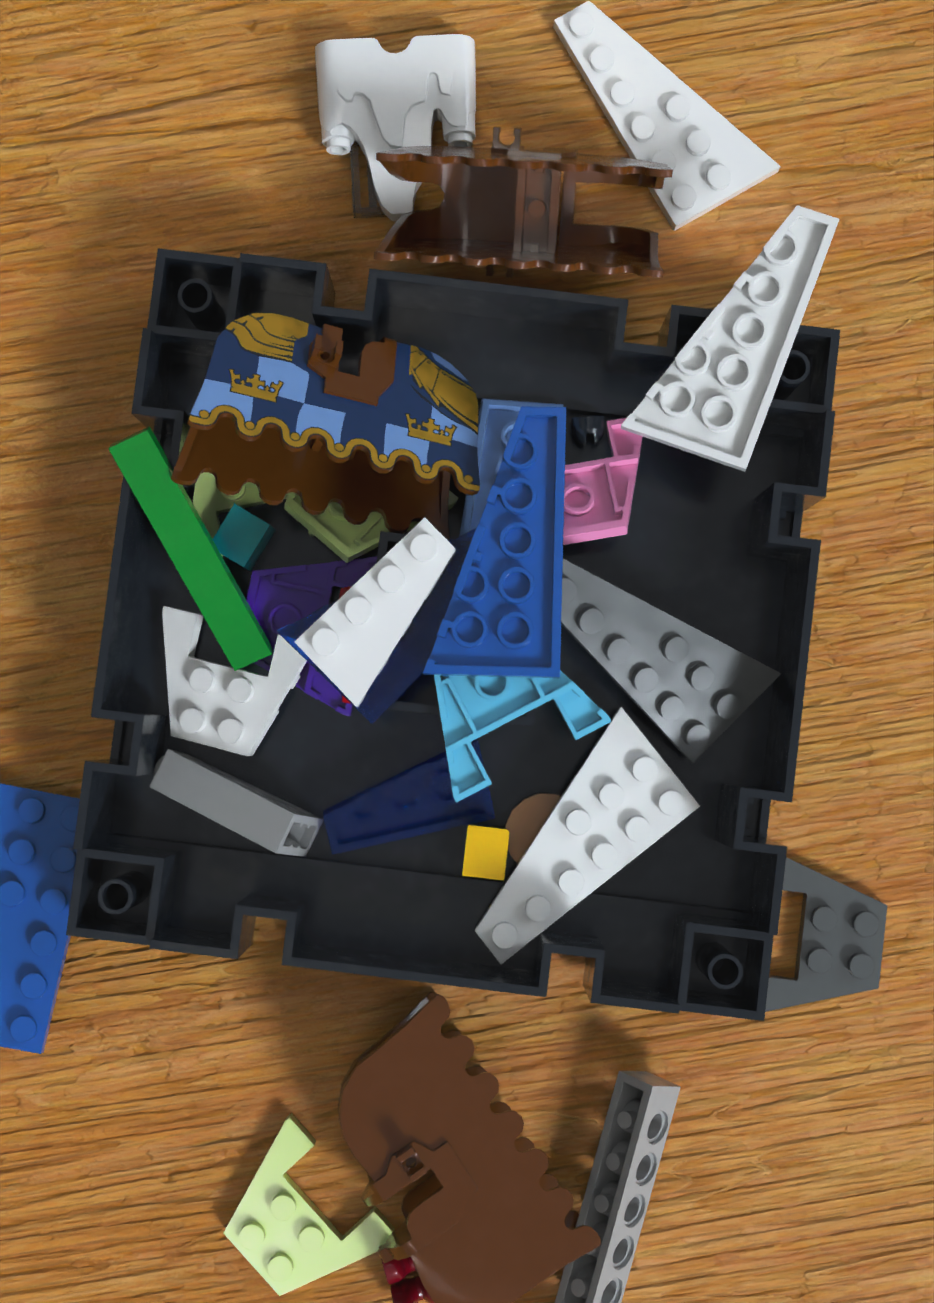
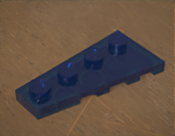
M477 738L471 744L484 767ZM444 751L323 810V819L333 855L495 819L488 786L456 803L452 792L447 754Z

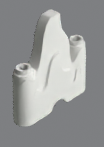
M463 34L415 36L411 39L408 47L399 53L385 51L375 38L332 39L320 42L315 46L322 144L326 147V151L332 155L348 154L354 141L359 144L366 156L375 194L382 212L392 221H397L402 214L414 211L416 192L422 182H408L397 179L385 169L380 161L376 160L377 152L409 146H432L433 126L437 120L442 122L443 137L448 142V146L472 147L473 145L472 141L476 137L475 41L470 36Z

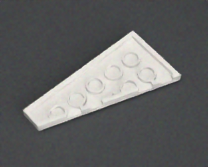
M587 1L554 20V30L630 158L664 163L673 169L672 177L664 178L662 189L648 188L673 231L779 171L781 166L593 3Z
M797 205L766 243L749 268L734 283L733 288L721 303L714 308L677 354L675 360L661 378L649 389L645 398L633 413H630L621 424V429L745 472L831 244L839 218Z
M619 707L613 716L612 722H610L592 748L591 753L560 797L535 839L525 851L518 865L475 928V932L500 964H503L700 807L622 707Z

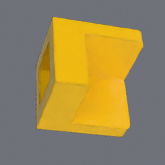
M468 824L462 876L504 881L509 831L507 829Z

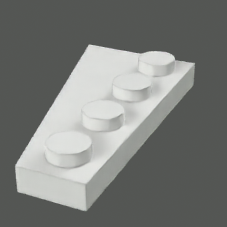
M424 517L294 641L357 708L365 698L377 675L380 674L387 663L389 656L401 637L404 636L423 602L427 599L455 555L456 549Z

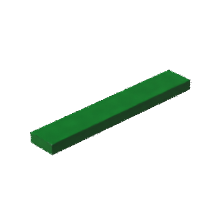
M149 426L111 444L108 448L234 671L272 655L273 648L186 490L183 485L171 480L174 469L151 427Z

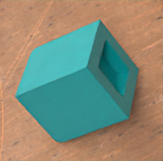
M234 503L215 534L213 541L220 554L251 571L276 529Z

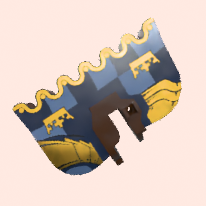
M253 313L232 321L217 337L202 388L187 424L190 428L171 476L173 482L181 485H192L197 482L200 474L209 472L214 475L219 491L226 495H235L240 492L245 483L252 482L258 487L259 496L262 501L269 505L282 503L287 493L294 492L300 496L303 509L312 515L324 513L329 503L336 502L341 505L345 519L354 525L363 524L371 512H378L383 516L385 527L390 532L401 534L407 531L411 522H420L425 517L446 539H449L448 501L450 474L453 476L455 487L460 492L473 496L478 494L480 490L477 455V396L468 380L451 363L424 348L399 343L395 339L383 337L379 342L372 341L364 346L359 357L357 376L338 371L344 342L342 341V328L323 324L322 328L292 317L274 313Z

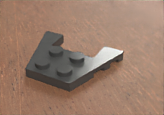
M786 857L783 890L803 893L795 975L793 978L769 975L765 1012L878 989L888 905Z

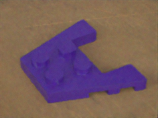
M377 557L354 559L348 563L342 560L252 571L246 601L273 648L272 655L254 663L269 672L278 634L299 638L329 609L333 587L344 588L353 586L377 563ZM309 658L299 674L301 677L295 686L311 697L332 707L342 715L351 716L353 704L342 702V691L323 672L317 671V665Z

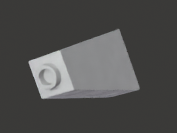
M167 749L166 754L158 760L154 768V778L150 788L277 854L306 857L324 820L183 752Z

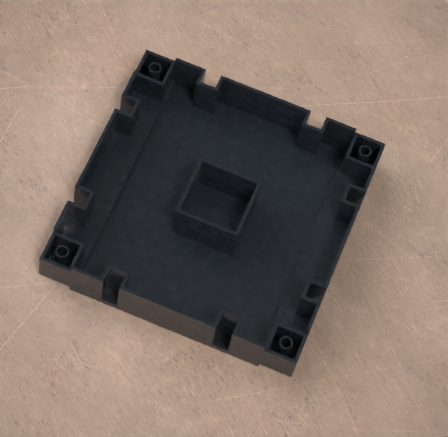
M158 248L148 326L143 328L131 414L146 428L151 427L174 469L190 428L187 424L202 388L217 337L234 320L253 313H274L292 317L322 328L323 324L342 328V341L344 342L338 371L357 376L359 357L364 346L372 341L379 342L383 337L395 339L399 343L421 347L439 355L451 363L470 383L477 396L478 418L482 398L563 404V407H566L565 465L612 457L606 421L627 418L630 413H633L645 398L649 389L661 378L673 363L677 354L713 309L671 305L659 330L657 346L624 342L628 299L369 269L364 311L334 308L336 293L326 263L240 253V258ZM800 325L745 472L643 437L627 535L563 545V559L780 672L781 675L692 763L561 625L560 670L582 689L611 720L619 707H622L700 807L503 964H500L475 932V928L518 864L511 857L508 850L504 881L462 876L468 824L505 829V824L512 809L523 799L537 793H555L562 796L610 723L574 740L554 700L534 708L471 742L492 784L456 803L452 792L434 675L423 674L471 542L459 541L466 494L460 492L455 487L453 476L450 474L449 490L458 497V500L453 508L448 510L450 537L447 540L456 549V553L416 613L409 628L394 648L380 674L377 675L359 707L357 708L353 704L351 716H345L295 686L289 690L278 709L280 710L253 756H244L171 736L162 617L163 606L201 615L202 613L123 476L91 717L115 720L110 759L85 761L73 846V849H77L66 935L150 945V949L238 959L253 944L256 916L287 920L281 965L540 997L547 996L551 953L586 957L583 987L590 1003L678 1014L679 1011L764 1021L773 937L778 935L787 846L767 839L771 800L792 802L821 545V540L800 538L803 512L826 497L835 411H832L840 330ZM604 416L605 431L598 443L593 444L592 433H586V445L579 443L575 439L572 431V418ZM195 483L183 485L193 503ZM284 499L278 505L265 503L243 508L276 529L251 571L222 556L245 599H247L252 571L342 561L337 554L316 536L310 537L308 529L284 509L287 499ZM229 512L218 515L220 526ZM411 530L403 534L380 531L379 547L356 559L377 557L378 562ZM333 587L330 603H335L339 599L341 587ZM203 617L194 657L232 667ZM255 663L240 668L266 676L269 674L267 670ZM167 749L186 753L324 819L306 857L274 853L150 788L154 778L153 774L156 763L166 754Z

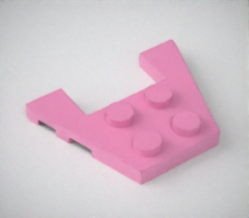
M626 418L606 421L612 457L565 465L563 545L627 535L643 436L621 429V424Z

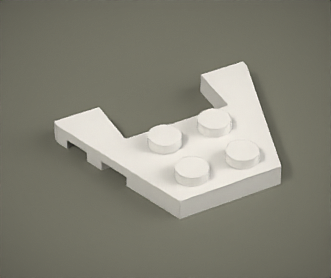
M163 606L162 617L171 736L244 756H253L278 715L280 705L289 690L295 687L301 677L299 674L309 659L294 642L298 638L278 634L268 676L242 669L234 671L230 666L194 657L203 615Z

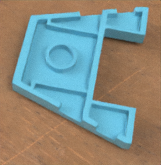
M561 670L560 678L434 675L452 792L456 803L492 784L471 742L534 708L554 700L574 740L612 722L610 717Z

